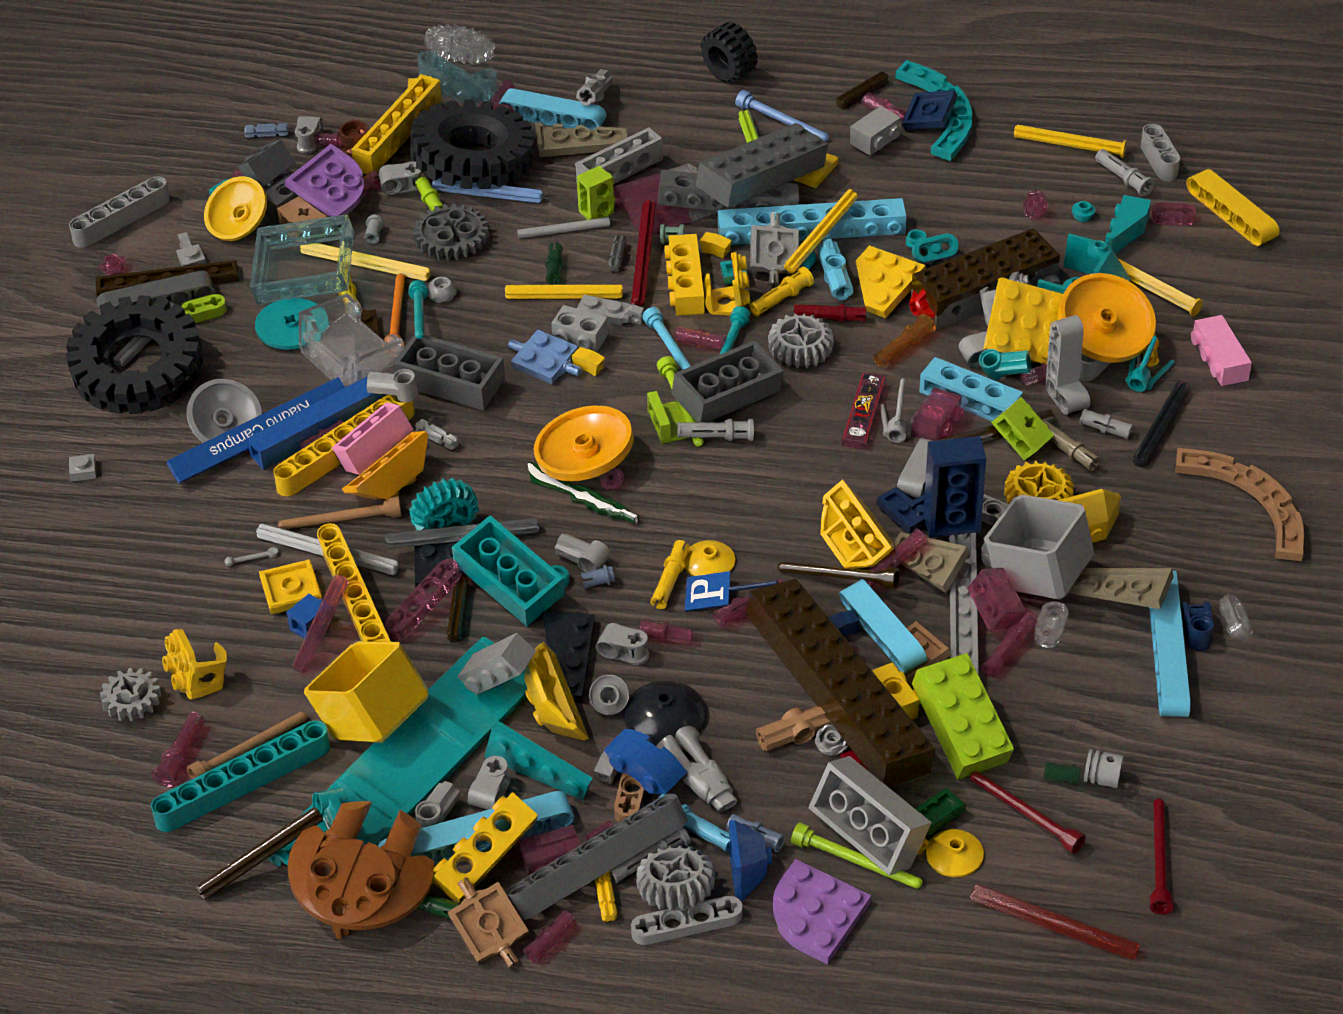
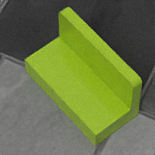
M657 391L647 393L648 413L661 444L689 438L677 437V422L685 423L677 402L662 404Z

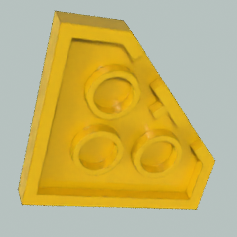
M869 245L856 259L867 312L886 318L911 291L912 274L926 269V266Z

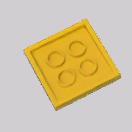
M999 278L983 350L995 349L999 353L1028 350L1032 363L1047 366L1050 325L1058 320V306L1063 294L1006 278Z

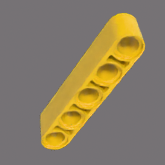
M1206 169L1187 179L1186 185L1189 192L1253 245L1260 246L1279 236V226L1274 219L1212 170Z

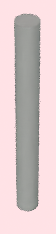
M609 217L518 229L517 235L518 239L608 227L610 226Z

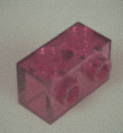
M1004 568L982 569L967 587L989 631L1010 630L1026 612Z

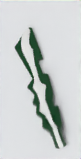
M534 462L528 463L532 484L570 494L572 502L584 503L587 509H593L597 514H604L611 519H622L634 525L637 524L639 515L630 512L617 501L611 498L606 499L598 492L582 484L575 486L566 481L551 478L542 472L538 464Z

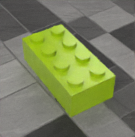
M968 653L917 669L912 685L957 780L970 776L974 771L982 772L1007 763L1014 751L1013 745Z

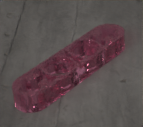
M445 559L438 563L387 618L385 628L391 639L402 640L406 638L460 580L461 571L455 560ZM438 587L434 593H426L429 588ZM421 605L419 610L409 612L412 606Z

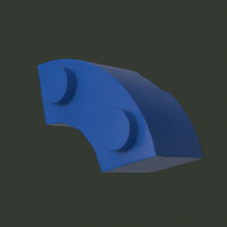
M624 729L604 749L609 757L611 766L618 772L626 773L636 779L649 794H666L687 771L667 748L663 746L659 749L650 743V736L636 730Z

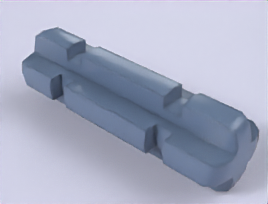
M275 123L257 124V127H254L253 124L246 125L244 132L246 138H255L256 135H258V138L276 137V134L287 136L289 128L287 123H278V125H275Z

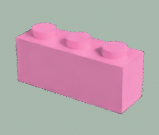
M1219 315L1195 320L1194 329L1191 332L1192 343L1198 347L1202 360L1207 362L1212 376L1216 377L1219 384L1225 386L1249 381L1252 362L1224 317Z
M386 402L335 444L332 449L345 471L360 475L376 460L385 455L394 445L401 442L413 428L400 405Z

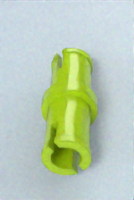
M426 177L419 178L415 182L417 184L415 187L421 194L422 202L432 212L435 211L434 206L442 209L443 204L439 199L440 196L437 190L432 188Z

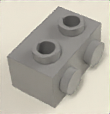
M882 106L878 107L850 126V144L866 154L872 155L900 135L901 117Z

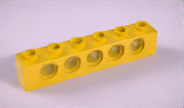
M420 74L351 149L352 158L359 165L363 174L374 177L380 168L386 164L411 136L412 123L415 118H418L419 113L423 110L430 111V106L442 102L439 79Z

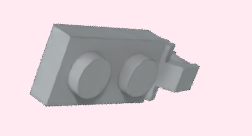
M583 295L577 309L606 316L609 324L622 326L623 323L630 322L641 325L643 322L644 308L629 303Z

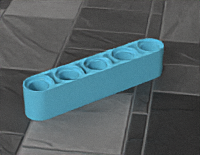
M508 89L498 106L502 105L510 108V114L513 112L521 114L523 121L543 123V125L552 127L553 124H563V128H576V125H583L588 129L595 130L597 126H602L607 116L606 111L601 106L595 104L586 106L581 105L579 101L518 89Z
M863 579L839 592V596L846 609L853 610L860 620L859 624L899 671L905 674L928 660L920 643Z

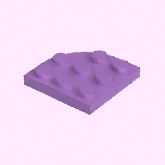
M332 144L323 149L285 180L287 188L336 222L340 221L359 204L364 191L363 173L359 165L350 156Z
M795 859L775 889L773 915L780 934L790 945L828 965L870 905L871 895Z

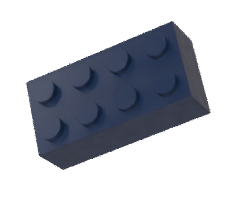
M980 436L928 441L924 519L929 538L981 532L987 458Z

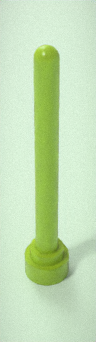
M666 356L657 362V368L660 375L667 378L672 389L678 365L673 357ZM676 400L685 423H696L692 416ZM691 437L696 447L703 445L701 437Z
M799 822L793 831L791 844L801 848L811 845L917 889L922 886L921 878L902 870L889 876L864 854L815 835V831L811 830V827Z

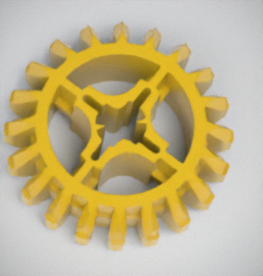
M1036 460L1033 464L1025 461L1023 467L1017 465L1015 470L1010 471L1005 481L1004 496L1008 504H1010L1014 497L1020 495L1051 500H1061L1074 496V485L1070 475L1065 473L1064 468L1057 469L1056 464L1050 466L1047 465L1046 461L1043 464H1038Z

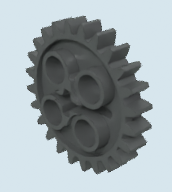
M455 203L451 207L444 204L442 209L434 206L435 211L426 210L427 215L421 214L420 220H416V226H413L414 242H416L417 248H421L422 253L428 252L429 257L436 254L438 260L442 256H446V260L449 261L451 256L459 260V255L467 258L468 252L476 254V248L482 249V243H487V237H489L488 221L485 220V215H480L479 210L474 212L472 206L465 209V204H462L459 208L456 207Z

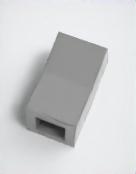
M604 751L594 770L595 779L612 785L618 771L611 766L609 757Z

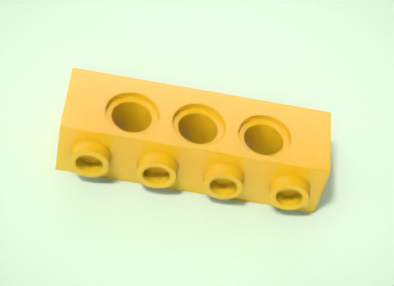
M697 234L670 235L669 245H664L665 259H670V261H666L667 275H671L668 276V289L673 290V292H669L670 306H675L676 316L704 314V291Z
M513 792L507 798L502 796L493 805L492 809L494 812L487 819L483 816L472 828L475 831L468 840L463 837L453 848L455 854L449 860L443 858L433 869L436 873L433 877V883L454 902L461 903L465 899L464 893L457 885L460 880L464 883L463 879L468 877L475 888L537 821L538 814ZM499 820H505L510 824L511 828L508 831H499L495 823ZM479 841H486L490 844L491 850L480 852L475 844ZM467 862L472 870L465 874L460 873L456 869V864Z

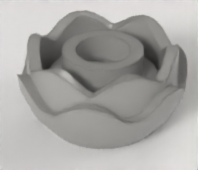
M437 277L428 285V296L436 303L451 301L457 293L454 282L446 277Z
M827 724L817 731L815 744L821 753L827 756H837L848 748L849 745L833 725Z

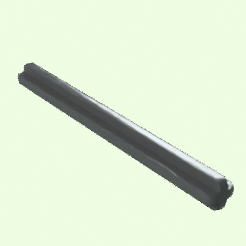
M537 518L499 521L514 536L539 532ZM479 524L387 533L385 535V543L388 549L458 542Z

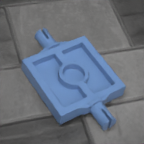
M537 329L525 343L511 339L508 343L509 349L518 351L511 360L512 368L553 385L558 377L566 372L577 377L582 373V367L572 364V355L578 350V346Z

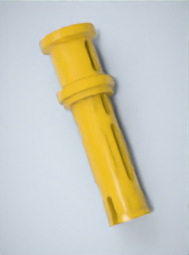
M800 267L797 273L791 277L783 278L779 286L749 304L751 313L758 317L785 298L798 295L801 289L814 284L813 275L806 267Z

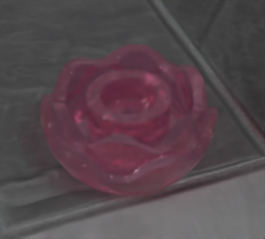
M1034 190L1027 193V198L1023 202L1024 214L1029 216L1030 219H1036L1046 212L1048 201L1041 191Z

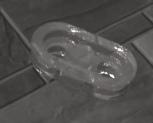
M1232 593L1222 597L1219 610L1226 618L1228 624L1226 629L1231 637L1244 641L1253 634L1245 608L1241 601Z
M1052 601L1042 607L1034 633V639L1040 646L1051 648L1060 643L1068 621V608L1064 604Z

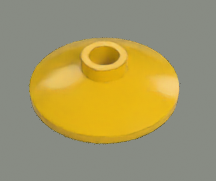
M713 540L697 542L690 546L684 561L685 570L691 576L731 572L735 566V555L732 549L724 543Z
M949 829L941 831L929 840V845L926 848V858L930 866L938 873L948 877L968 876L977 871L983 862L984 850L980 841L974 835L963 830Z

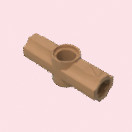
M816 706L805 711L801 708H793L787 711L781 720L757 728L756 736L761 749L769 751L790 742H794L797 745L809 742L819 729L827 724H832L825 716V712L821 707Z

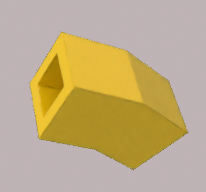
M706 232L699 241L702 252L713 254L723 259L730 251L732 240L719 234Z
M579 347L572 355L574 365L582 367V370L596 376L604 368L605 357L593 350Z

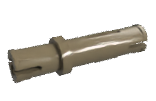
M1046 419L1042 420L1054 434L1048 441L1067 453L1069 459L1078 461L1089 471L1094 470L1093 466L1098 467L1101 460L1100 457L1087 450L1085 444L1080 441L1076 442Z

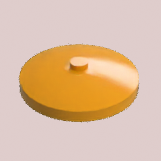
M1094 273L1078 278L1065 290L1058 306V320L1077 315L1080 318L1084 331L1082 354L1098 361L1118 363L1135 358L1146 349L1155 332V313L1146 295L1133 283L1116 275Z
M607 406L580 407L561 414L541 430L535 440L534 455L539 468L551 478L562 481L587 480L600 476L620 464L632 448L634 433L629 419L617 409Z

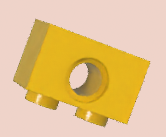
M893 663L872 670L912 720L918 718L921 702L916 691L912 690L908 685L904 673L898 671Z

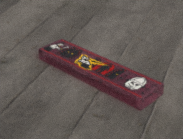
M862 372L841 439V446L866 450L886 384V376Z

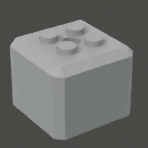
M1028 495L1014 497L984 538L994 582L998 588L1060 600L1066 596L1094 555L1086 512L1081 504Z

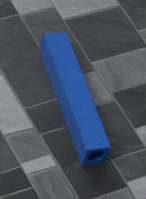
M367 377L247 438L250 456L264 470L299 452L387 394L368 393L366 387Z

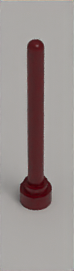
M977 771L971 773L970 779L972 782L1058 837L1060 843L1063 844V848L1070 853L1076 854L1084 845L1086 835L1075 828L1065 829Z
M1157 798L1153 802L1155 890L1150 895V910L1155 914L1164 915L1172 912L1174 903L1173 895L1167 889L1165 802L1163 799Z

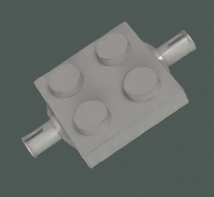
M775 212L770 214V225H752L750 271L769 273V285L773 287V284L774 287L779 286V274H791L784 269V264L798 249L799 229L786 228L780 225V213L778 212L776 216Z

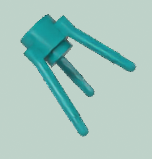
M1157 336L1152 337L1139 367L1135 368L1136 357L1130 361L1129 372L1125 382L1136 392H1143L1145 389L1151 390L1154 383L1175 363L1174 360H1170L1151 378L1150 370L1146 365L1154 349Z

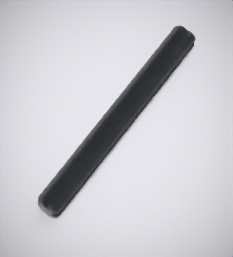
M1180 380L1175 384L1133 456V463L1135 465L1143 467L1147 464L1189 391V384L1187 382L1184 383Z

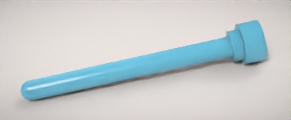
M648 308L642 316L646 325L657 331L682 370L691 367L664 326V316L659 308Z

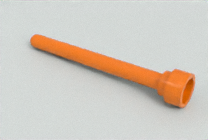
M402 273L396 276L390 334L385 337L383 350L389 355H398L403 349V339L399 335L405 286V275Z

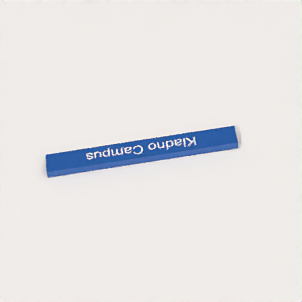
M337 377L167 460L166 464L178 484H181L248 451L247 438L344 389L345 386L340 378Z

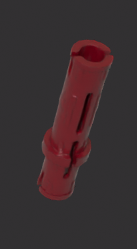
M794 303L793 312L798 316H802L805 313L809 317L814 315L816 319L839 320V323H844V321L866 322L867 307H848L845 304L827 306Z

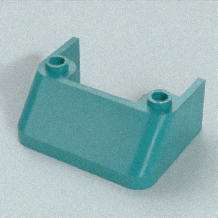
M1071 233L1068 234L1063 267L1087 274H1112L1130 282L1129 275L1106 242L1092 240ZM1072 277L1066 280L1063 286L1039 279L1037 287L1064 294L1068 286L1080 277Z

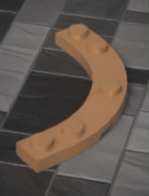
M1177 448L1175 473L1220 479L1238 486L1251 494L1263 505L1273 521L1276 532L1275 558L1302 561L1304 529L1300 512H1297L1292 504V497L1274 478L1253 465L1247 467L1234 461V457Z

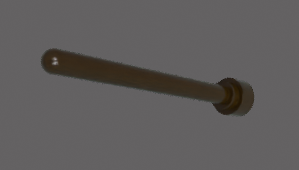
M780 562L777 565L778 571L783 573L851 580L863 579L864 581L879 582L880 585H884V588L897 589L900 583V570L898 568L887 567L885 570L882 569L878 572Z

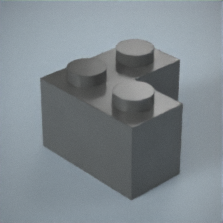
M278 140L254 151L245 158V162L239 165L238 168L244 177L256 180L263 189H266L274 183L273 180L275 178H281L291 171L289 167L296 162L282 140Z

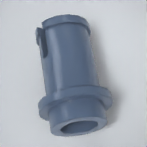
M603 565L601 569L580 573L582 580L593 578V580L582 582L584 589L606 583L609 586L610 582H615L611 566L606 567V565Z

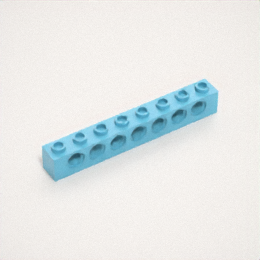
M903 198L855 201L824 239L905 234L906 212ZM837 202L718 210V233L732 240L731 245L751 244L752 225H770V214L775 212L776 216L778 212L780 213V225L786 228L799 229L798 241H804Z

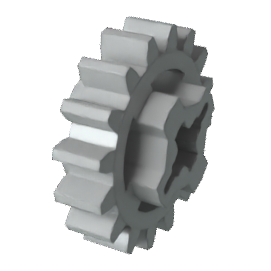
M128 668L125 674L117 671L118 677H108L110 684H102L103 691L100 692L104 711H108L110 717L118 715L120 721L125 716H128L130 721H133L136 715L144 718L143 712L152 713V705H159L160 703L158 697H161V690L158 679L153 678L151 672L144 675L142 668L136 673L133 672L132 668Z

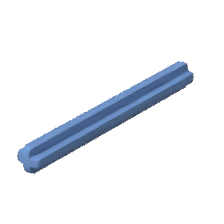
M442 178L432 182V188L439 192L538 204L543 199V191L512 186L497 187L495 184H491V189H479L477 183L472 184V189L460 188L461 181H457L453 186L442 184Z

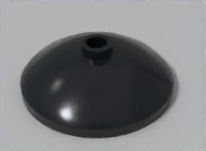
M667 680L655 681L641 686L630 695L629 701L624 708V721L627 729L636 730L650 736L649 742L657 746L667 735H672L675 739L676 732L685 726L695 727L699 733L706 721V706L700 694L686 684Z

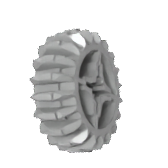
M794 313L793 317L785 315L784 320L778 319L777 323L772 325L768 335L769 349L773 358L778 359L779 364L786 363L787 367L794 365L797 369L799 366H804L807 369L809 365L817 367L818 362L824 363L825 358L830 357L832 347L834 346L833 333L829 323H824L822 318L816 319L814 315L806 316L805 313L802 316Z
M681 845L678 848H671L669 846L666 850L658 848L656 854L648 853V859H642L641 865L637 867V889H639L642 899L648 901L649 906L657 905L659 910L667 907L671 912L674 908H680L681 910L686 906L694 908L695 902L703 903L704 897H709L711 890L714 889L715 871L709 856L703 855L702 850L694 851L692 846L686 849L682 848Z

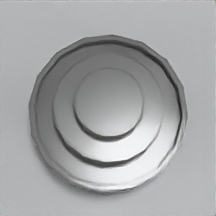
M606 674L598 677L592 683L589 690V700L597 712L604 715H613L626 707L630 691L627 683L621 677Z

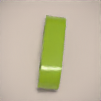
M219 294L190 300L181 306L184 308L185 314H190L195 323L222 316L227 310L225 298Z

